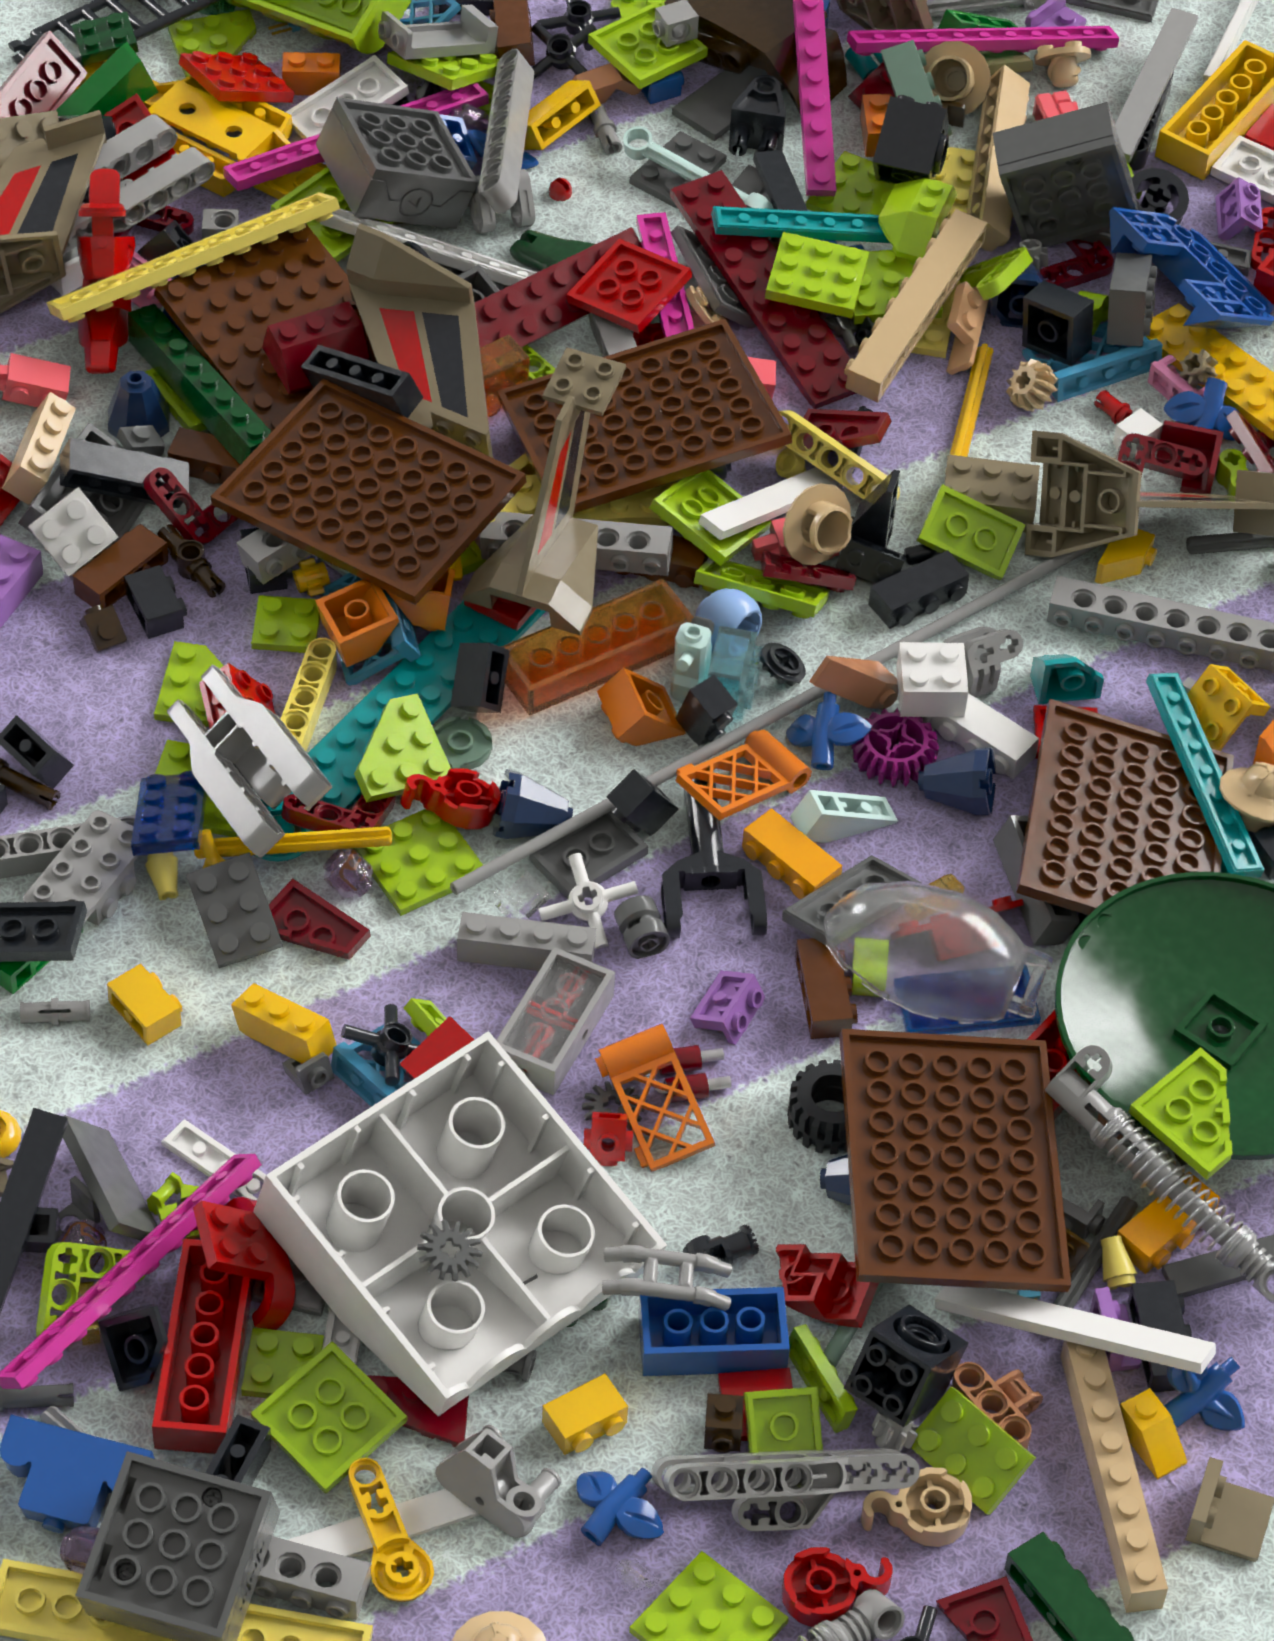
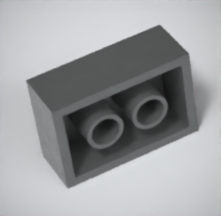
M1116 253L1109 290L1106 344L1142 347L1144 336H1150L1155 307L1154 288L1157 277V266H1152V255Z

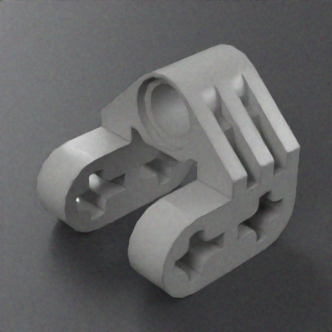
M521 169L517 200L510 208L512 221L518 228L532 226L535 222L531 181L525 169ZM480 175L475 176L478 182H480ZM478 183L467 206L470 207L472 224L478 234L493 232L496 228L495 211L479 192Z
M977 627L951 636L943 641V643H964L968 691L975 698L996 690L1001 673L1000 663L1018 656L1023 647V640L1017 631L1008 629L995 630L990 627ZM1006 638L1011 639V644L1007 646V649L1000 648V645L1006 642Z

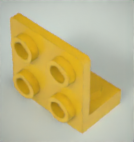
M1209 664L1187 694L1210 747L1218 751L1222 750L1247 716L1264 717L1271 708L1229 667Z

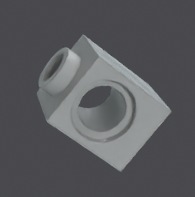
M687 0L655 8V21L652 23L653 31L656 37H660L667 47L693 40L698 37L699 16Z
M203 208L202 239L244 223L239 221V209Z

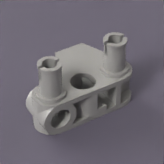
M485 1425L482 1428L483 1430L460 1442L436 1467V1477L446 1490L504 1533L515 1538L524 1537L532 1531L536 1521L545 1512L546 1506L544 1501L555 1489H558L561 1484V1478L554 1470L544 1468L530 1485H527L518 1478L513 1447L503 1440L502 1434L497 1428L492 1425Z

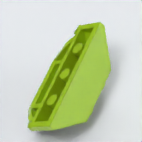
M928 178L894 185L878 217V223L886 238L892 244V249L896 256L914 261L919 257H924L930 239L932 237L937 238L941 223L947 218L956 199L957 191L953 185Z

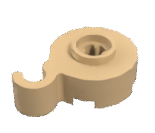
M927 1467L920 1469L919 1478L914 1485L900 1489L896 1496L879 1490L868 1494L863 1501L861 1524L864 1530L870 1531L873 1525L874 1513L880 1512L886 1516L891 1526L900 1528L912 1541L924 1546L941 1547L955 1542L964 1534L972 1510V1495L967 1484L963 1480L960 1482L957 1478L947 1474L948 1470ZM933 1504L936 1510L929 1508L928 1505Z

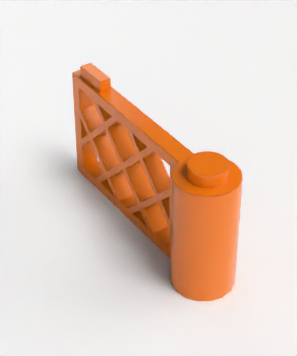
M763 729L750 733L745 739L744 745L696 766L690 763L678 768L675 781L720 821L783 791H787L790 794L794 793L807 784L812 771L773 735ZM744 757L753 766L736 763V760ZM722 769L730 771V776L713 773V770ZM736 773L752 776V781L737 778ZM758 777L769 779L774 784L758 782ZM692 779L707 781V786L695 784ZM713 783L730 786V791L713 788ZM735 787L751 790L752 794L746 795L742 793L735 792ZM713 798L727 800L729 804L721 807Z
M662 1023L598 1050L600 1057L595 1058V1062L602 1078L609 1076L627 1114L629 1123L640 1145L634 1148V1151L642 1168L649 1166L652 1172L716 1146ZM672 1064L676 1072L672 1086L654 1080L659 1069ZM633 1080L646 1084L639 1100L625 1095L621 1085ZM679 1081L684 1091L676 1089ZM651 1086L669 1092L662 1108L645 1102ZM673 1095L688 1099L690 1105L685 1117L667 1110ZM630 1104L636 1105L634 1113ZM642 1108L659 1114L653 1130L638 1125L637 1118ZM692 1112L694 1113L697 1121L690 1119ZM664 1116L682 1122L676 1138L658 1132ZM687 1125L701 1129L705 1140L693 1145L680 1141ZM643 1134L650 1136L647 1143ZM655 1138L673 1144L667 1156L654 1161L650 1149ZM677 1147L683 1148V1149H681V1150H679V1151L676 1152Z

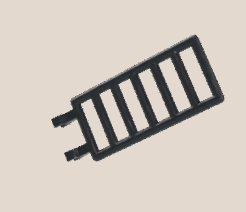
M93 0L33 29L30 32V38L24 41H11L8 43V46L14 53L19 51L17 55L12 57V60L17 65L39 38L48 31L53 33L60 30L77 46L70 24L82 18L85 20L98 19L99 17L95 12L105 7H108L114 13L127 11L136 41H139L218 3L220 0H175L182 7L171 13H168L154 0H137L158 18L146 25L118 1L120 0ZM81 56L78 57V58H76V60L80 63V65H81L83 68L86 67V66H88V65H84V66H83Z

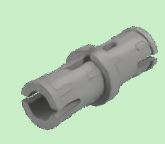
M601 104L596 109L597 114L593 111L588 115L594 125V134L596 138H600L606 154L614 153L611 145H614L617 152H620L622 150V143L616 134L617 128L614 122L609 119L605 107Z
M51 998V1002H20L21 1024L52 1022L53 1026L59 1025V1022L90 1021V1000L59 1001L58 998ZM71 1010L70 1013L40 1014V1011Z

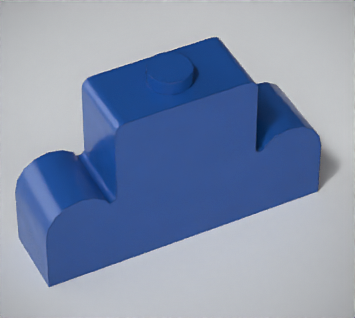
M12 1414L0 1444L1 1458L8 1470L17 1477H27L18 1502L22 1513L28 1519L43 1522V1528L55 1533H63L64 1529H69L88 1535L93 1534L99 1522L107 1495L113 1492L126 1452L129 1451L155 1459L151 1450Z

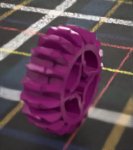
M884 708L881 715L872 711L869 718H864L872 725L871 731L863 739L851 745L854 763H858L859 772L867 771L868 780L878 776L879 785L885 779L890 780L892 788L898 780H901V783L906 787L910 778L918 784L919 771H924L925 765L936 762L939 752L938 738L936 732L932 731L931 723H923L922 717H900L898 708L894 712H888Z

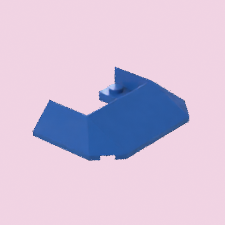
M1118 207L1111 208L1109 211L1111 253L1152 255V263L1186 296L1185 301L1194 307V310L1183 326L1232 329L1272 325L1274 316L1270 314L1273 311V304L1201 233L1192 228L1189 231L1183 226L1175 224L1176 219L1167 214Z

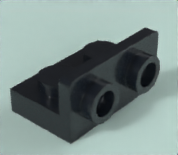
M851 534L849 543L841 550L836 567L873 583H878L901 572L906 555Z

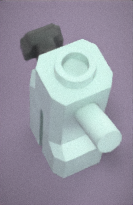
M696 616L692 618L691 623L686 622L680 625L675 637L674 666L670 684L672 699L684 702L691 688L710 677L711 636L714 631V623L710 619Z

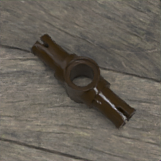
M172 524L166 525L169 532L165 527H162L158 531L157 536L167 542V548L171 552L172 559L177 563L180 576L198 582L211 598L216 597V593L220 595L225 590L226 585L214 573L211 563L205 558L203 544L196 540L184 539Z

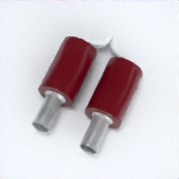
M699 1045L673 1048L683 1072L702 1070V1063L724 1060L723 1048L700 1051ZM672 1064L659 1069L661 1076L676 1074ZM706 1073L685 1075L695 1099L709 1098V1091L731 1088L730 1076L707 1079ZM675 1077L664 1078V1084L672 1086ZM679 1081L676 1089L684 1091ZM655 1088V1090L659 1093H665V1096L667 1097L669 1092ZM673 1095L670 1103L688 1101V1099Z

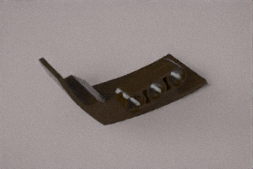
M666 0L664 4L668 5L681 0ZM687 0L699 16L697 39L708 48L707 57L698 62L736 74H740L749 65L765 70L768 75L775 77L784 85L800 114L793 0ZM824 10V18L826 19L828 15ZM825 28L831 101L847 86V73L844 52L839 36L835 30Z

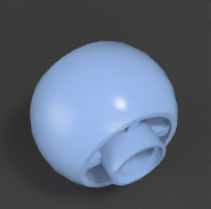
M725 588L713 592L702 600L695 614V617L710 619L714 623V631L711 636L712 654L719 657L732 658L745 653L756 640L762 625V614L758 604L748 594L737 589Z

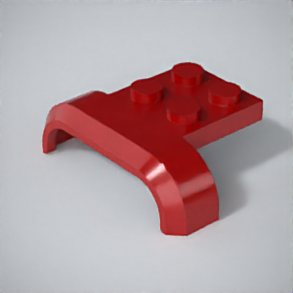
M236 1197L225 1205L201 1200L193 1207L208 1269L264 1281L265 1294L263 1301L252 1314L254 1327L277 1330L283 1325L293 1310L296 1300V1286L287 1253L253 1212L257 1200Z

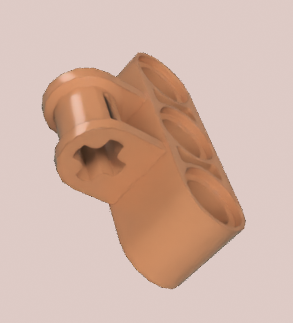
M973 1362L960 1364L954 1371L952 1387L961 1392L1010 1436L1019 1438L1016 1441L1028 1450L1032 1429L1025 1416L1035 1411L1042 1403L1043 1396L1038 1391L1034 1392L1024 1381V1374L1019 1369L1013 1370L994 1381L979 1364ZM968 1383L973 1385L974 1387H967L963 1384ZM985 1410H993L996 1413H988Z

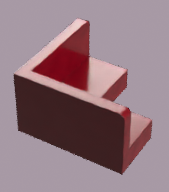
M1167 420L1164 421L1160 440L1198 450L1207 459V467L1203 475L1194 481L1182 479L1180 492L1211 494L1224 432ZM1159 450L1157 451L1156 460L1166 464L1171 461V457L1168 452ZM1178 455V458L1174 464L1175 467H1178L1180 463V455ZM1190 459L1187 463L1190 466L1189 470L1194 471L1197 466H1195L1194 460Z

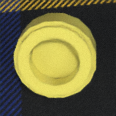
M786 448L778 455L775 465L777 474L781 477L788 479L806 471L805 459L791 449Z

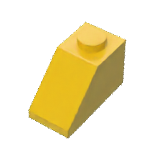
M1138 529L1137 536L1110 542L1098 562L1095 582L1103 584L1141 574L1145 565L1151 566L1157 553V549L1153 548L1155 534Z
M1151 1388L1120 1404L1129 1443L1157 1480L1187 1464L1188 1461L1172 1416Z

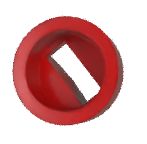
M559 177L550 183L549 196L553 200L566 201L571 197L572 187L567 179Z

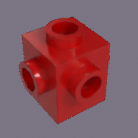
M592 1112L591 1129L584 1128L583 1145L590 1150V1153L601 1166H616L618 1161L625 1162V1152H632L633 1131H626L627 1114ZM611 1138L613 1141L608 1143L604 1139Z

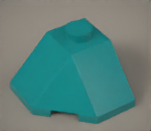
M1067 654L1033 657L1030 677L1039 705L1048 704L1050 699L1068 702L1101 698L1104 683L1103 675L1078 658Z

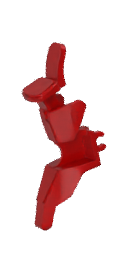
M96 169L91 173L89 203L83 204L78 210V216L92 217V236H77L78 256L84 277L82 288L128 270L134 254V236L114 237L113 217H126V209L123 204H120V174L114 169ZM122 297L112 301L113 306L102 311L92 309L84 313L85 317L78 321L79 344L84 347L85 369L88 373L109 374L116 370L118 350L128 341V312L132 311L131 299L124 300Z

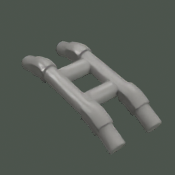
M640 1245L604 1248L605 1262H644L643 1279L620 1278V1280H603V1295L621 1294L622 1296L632 1295L639 1297L644 1295L690 1301L693 1304H701L707 1307L712 1306L724 1311L730 1307V1297L706 1287H693V1270L708 1274L713 1273L728 1278L732 1272V1265L720 1261L716 1257L707 1254H689L651 1249ZM658 1264L679 1267V1285L657 1283Z

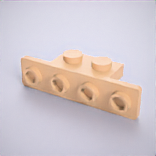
M967 281L956 287L947 327L955 334L946 370L951 375L960 371H966L974 364L989 299L983 300L977 287L972 288Z

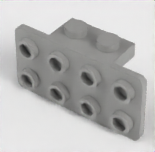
M93 811L24 894L23 902L84 901L87 908L85 921L87 920L99 926L105 917L111 918L114 915L121 897L124 894H131L135 888L137 879L135 877L134 861L149 844V834L103 811Z

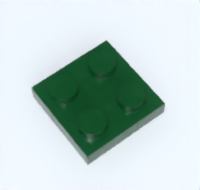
M127 11L112 13L106 17L94 20H83L72 25L83 66L108 60L126 42H128L135 53L139 52Z

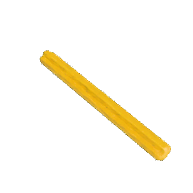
M986 343L977 347L950 455L968 457L994 353L993 348L988 347Z
M386 826L285 833L266 854L390 846L392 844V831L390 827ZM239 837L213 838L217 852L221 857L240 856L250 852V855H255ZM197 839L194 841V854L196 858L204 859L205 855L200 840Z

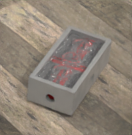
M556 947L552 949L496 1040L537 1089L555 1095L614 997L615 972Z

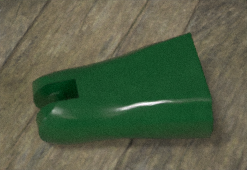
M526 230L521 235L520 240H517L510 247V254L517 262L541 271L595 244L562 239L538 231Z

